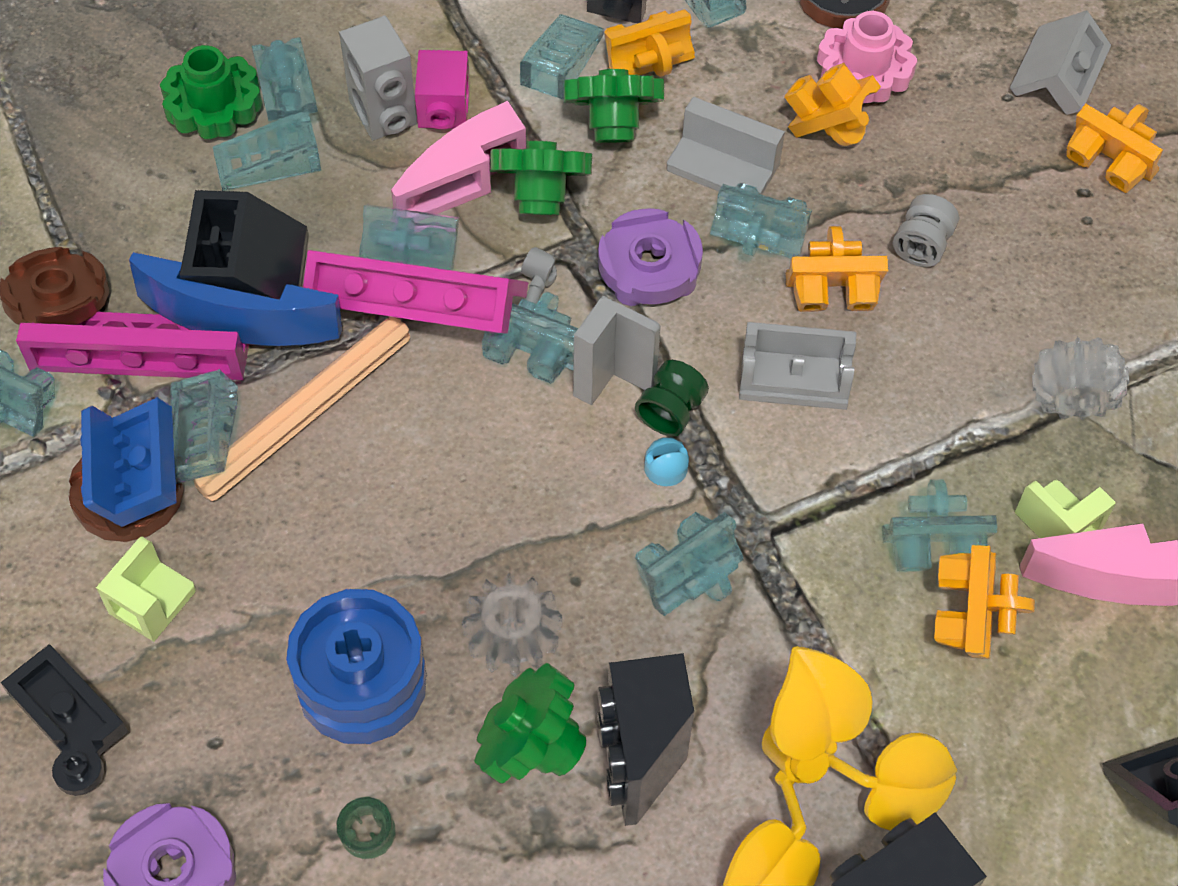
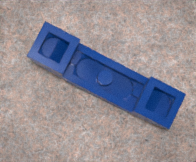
M134 252L129 259L137 296L163 317L190 330L238 332L241 343L266 346L320 343L338 339L341 335L342 323L338 294L286 284L280 299H274L183 280L180 278L182 262Z

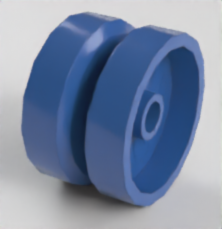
M345 589L320 598L300 615L289 635L286 660L304 716L321 734L344 744H371L394 736L414 719L425 698L427 672L423 658L422 640L414 618L396 599L375 590Z

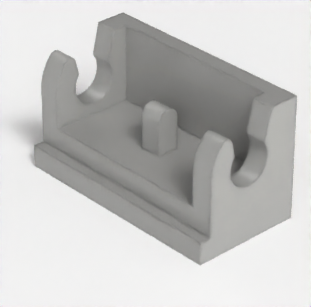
M747 322L742 354L739 400L847 410L854 377L852 360L856 347V332Z

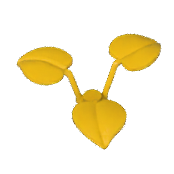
M798 646L792 647L787 675L774 704L771 724L764 732L762 738L763 752L780 769L774 779L782 788L792 819V826L790 829L784 822L772 819L755 827L736 850L726 873L723 886H814L820 868V854L813 843L806 839H801L805 834L806 824L793 784L795 782L815 783L826 774L829 767L861 786L872 788L866 799L864 812L866 817L878 827L892 830L909 818H912L918 825L944 805L955 785L956 772L958 770L947 747L938 739L928 734L909 733L902 735L887 745L879 755L875 766V776L867 775L834 755L837 751V742H845L856 738L863 732L869 722L873 702L869 686L853 668L840 659L818 650Z

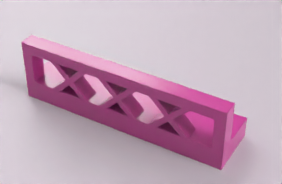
M308 250L303 287L338 294L340 309L508 334L513 296L526 298L528 282Z
M97 312L93 317L77 325L20 323L16 338L29 371L243 380L249 344L241 343L238 332L190 330L160 314Z

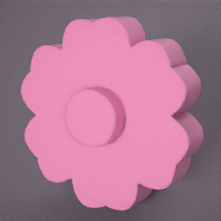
M867 11L859 14L856 18L847 19L844 22L843 29L831 28L826 31L824 39L819 44L817 62L822 66L821 77L831 67L841 63L846 64L857 80L873 75L881 87L876 93L865 97L863 103H871L873 101L886 102L890 98L891 91L903 92L907 90L909 82L915 73L917 58L911 53L912 39L903 34V31L898 26L893 25L892 20L887 15L877 11Z

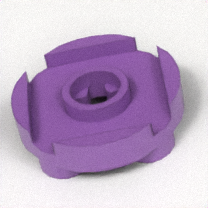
M651 208L627 212L612 222V229L606 233L605 237L602 235L599 242L598 267L601 277L606 285L615 291L618 301L628 306H636L640 303L661 304L690 295L694 291L701 270L703 248L701 239L692 225L683 220L682 226L677 221L668 219L669 212ZM651 250L654 256H663V258L656 262H646L641 260L642 251Z
M170 803L155 804L131 816L115 832L109 845L111 853L107 859V869L105 870L104 868L103 872L104 886H234L236 872L234 870L232 845L221 824L204 809L191 806L192 809L172 807ZM168 854L173 860L179 859L182 856L186 858V862L180 868L182 873L176 879L169 880L165 878L158 881L153 878L160 871L157 861L162 856Z

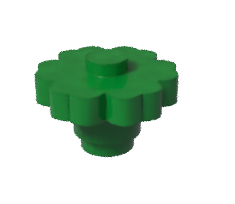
M201 45L190 49L185 54L182 65L170 67L166 77L160 83L164 99L162 106L167 121L173 124L180 133H190L197 130L203 139L231 136L236 130V124L252 123L256 118V112L261 109L263 104L256 69L249 65L243 57L235 56L227 59L219 49L209 45Z
M626 69L599 70V75L578 77V79H567L563 82L564 103L589 106V129L594 130L595 142L598 143L633 142L634 130L639 129V105L658 103L664 100V79L654 78L653 76L628 75V70Z
M526 141V149H491L490 172L515 174L514 201H519V214L559 215L560 203H565L566 176L592 175V153L557 150V142Z
M549 663L543 664L537 671L528 668L518 678L513 680L505 689L502 701L489 710L484 720V725L477 735V742L481 744V747L475 756L474 762L480 767V770L501 784L505 783L511 776L520 780L534 768L541 773L552 772L557 776L565 775L572 770L582 757L586 747V736L579 731L578 723L570 717L574 705L568 699L574 690V682Z

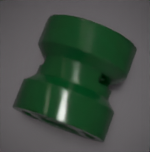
M672 359L666 360L654 375L655 385L643 391L635 403V411L644 424L652 430L670 437L678 436L683 432L690 421L689 410L697 408L709 390L706 379L699 371L691 365Z

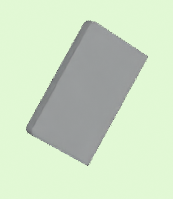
M1088 10L1044 24L1037 29L1010 86L1015 96L1046 87L1066 115L1079 112L1087 102L1111 48V44Z
M693 97L685 109L683 136L667 161V171L755 205L760 200L780 165L785 131Z
M602 296L574 334L573 396L593 405L613 375L643 390L653 387L655 385L654 375L658 368L660 324Z

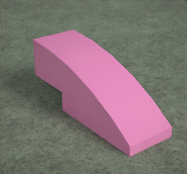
M508 101L481 112L452 129L431 145L404 172L391 189L395 222L399 229L491 193L490 175L497 173L490 172L491 149H526V128Z
M1144 524L1031 539L1019 566L1021 574L1025 578L1057 590L1091 599L1129 605H1178V540L1151 544Z

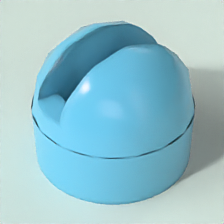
M672 437L653 441L646 451L644 462L645 474L649 480L657 485L667 487L680 483L686 477L689 455L682 442Z

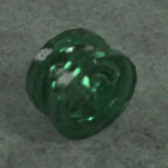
M361 797L347 803L340 811L336 821L337 834L344 848L357 858L375 859L385 854L392 846L396 837V825L387 806L375 798ZM373 815L377 826L381 827V831L377 836L370 832L372 840L360 842L355 830L351 829L352 824L357 821L361 825L363 822L360 817Z

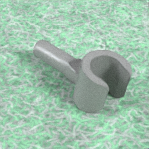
M537 247L532 248L528 252L521 268L523 275L533 279L519 314L520 319L528 322L533 317L545 286L549 287L552 285L557 277L553 255Z

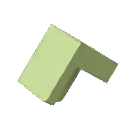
M1058 480L1052 481L1044 488L1037 481H1033L1025 487L1015 514L1039 538L1103 529L1116 502L1101 487L1080 501Z
M142 536L138 538L96 587L110 615L155 642L196 592L194 583L159 561L152 542Z

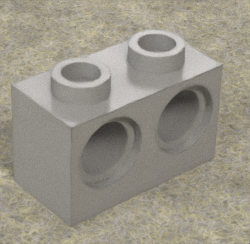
M386 15L339 31L349 101L372 141L390 134L399 133L406 128L417 125L411 57Z

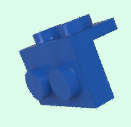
M156 397L113 418L94 406L81 411V493L83 504L86 508L123 527L177 503L171 405Z

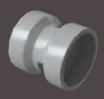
M923 194L912 200L906 213V221L899 226L894 236L893 247L896 253L908 263L920 267H930L940 262L947 247L946 240L953 235L960 217L954 205L945 198L932 194Z

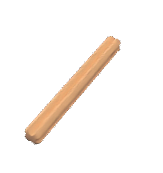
M387 317L197 472L193 477L197 490L209 501L219 499L410 340L407 325L397 317Z

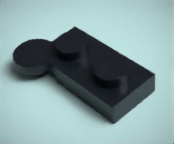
M48 644L0 683L7 694L61 752L55 759L52 767V776L59 789L69 795H84L94 790L102 780L104 764L100 755L128 733L124 722L62 656Z

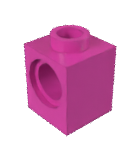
M419 50L415 84L418 128L454 129L468 120L470 93L468 51Z

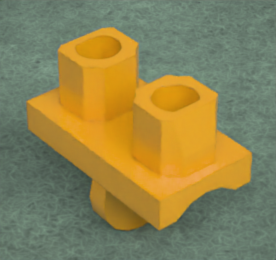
M685 9L671 14L662 11L650 15L647 21L628 27L620 24L606 28L604 33L609 68L628 70V75H643L654 71L657 76L662 77L672 72V65L694 59L695 52L690 35L691 14Z
M845 63L831 67L822 75L817 83L811 75L799 78L784 96L797 114L788 128L796 138L825 129L826 134L831 136L839 145L850 146L857 144L863 139L866 125L869 123L868 114L862 111V103L867 95L876 93L881 86L873 75L857 80Z
M1085 103L1076 116V128L1067 145L1066 156L1081 167L1089 168L1100 152L1114 160L1106 170L1105 179L1112 186L1124 193H1128L1143 178L1149 182L1154 178L1160 168L1157 164L1163 149L1151 143L1157 131L1144 124L1149 110L1141 104H1137L1129 114L1113 107L1106 116Z
M830 226L828 228L827 241H809V257L791 258L790 269L786 270V287H794L798 311L826 310L829 305L828 287L846 286L848 310L871 311L878 304L880 283L888 272L887 256H861L862 242L844 241L841 226Z
M972 545L971 554L958 553L943 555L939 558V588L942 590L969 591L967 612L937 610L934 639L938 644L963 649L972 658L990 659L993 611L999 612L997 633L1015 635L1017 613H1034L1035 609L1034 599L1018 596L1019 575L1001 574L1000 595H994L997 555L991 552L990 546Z

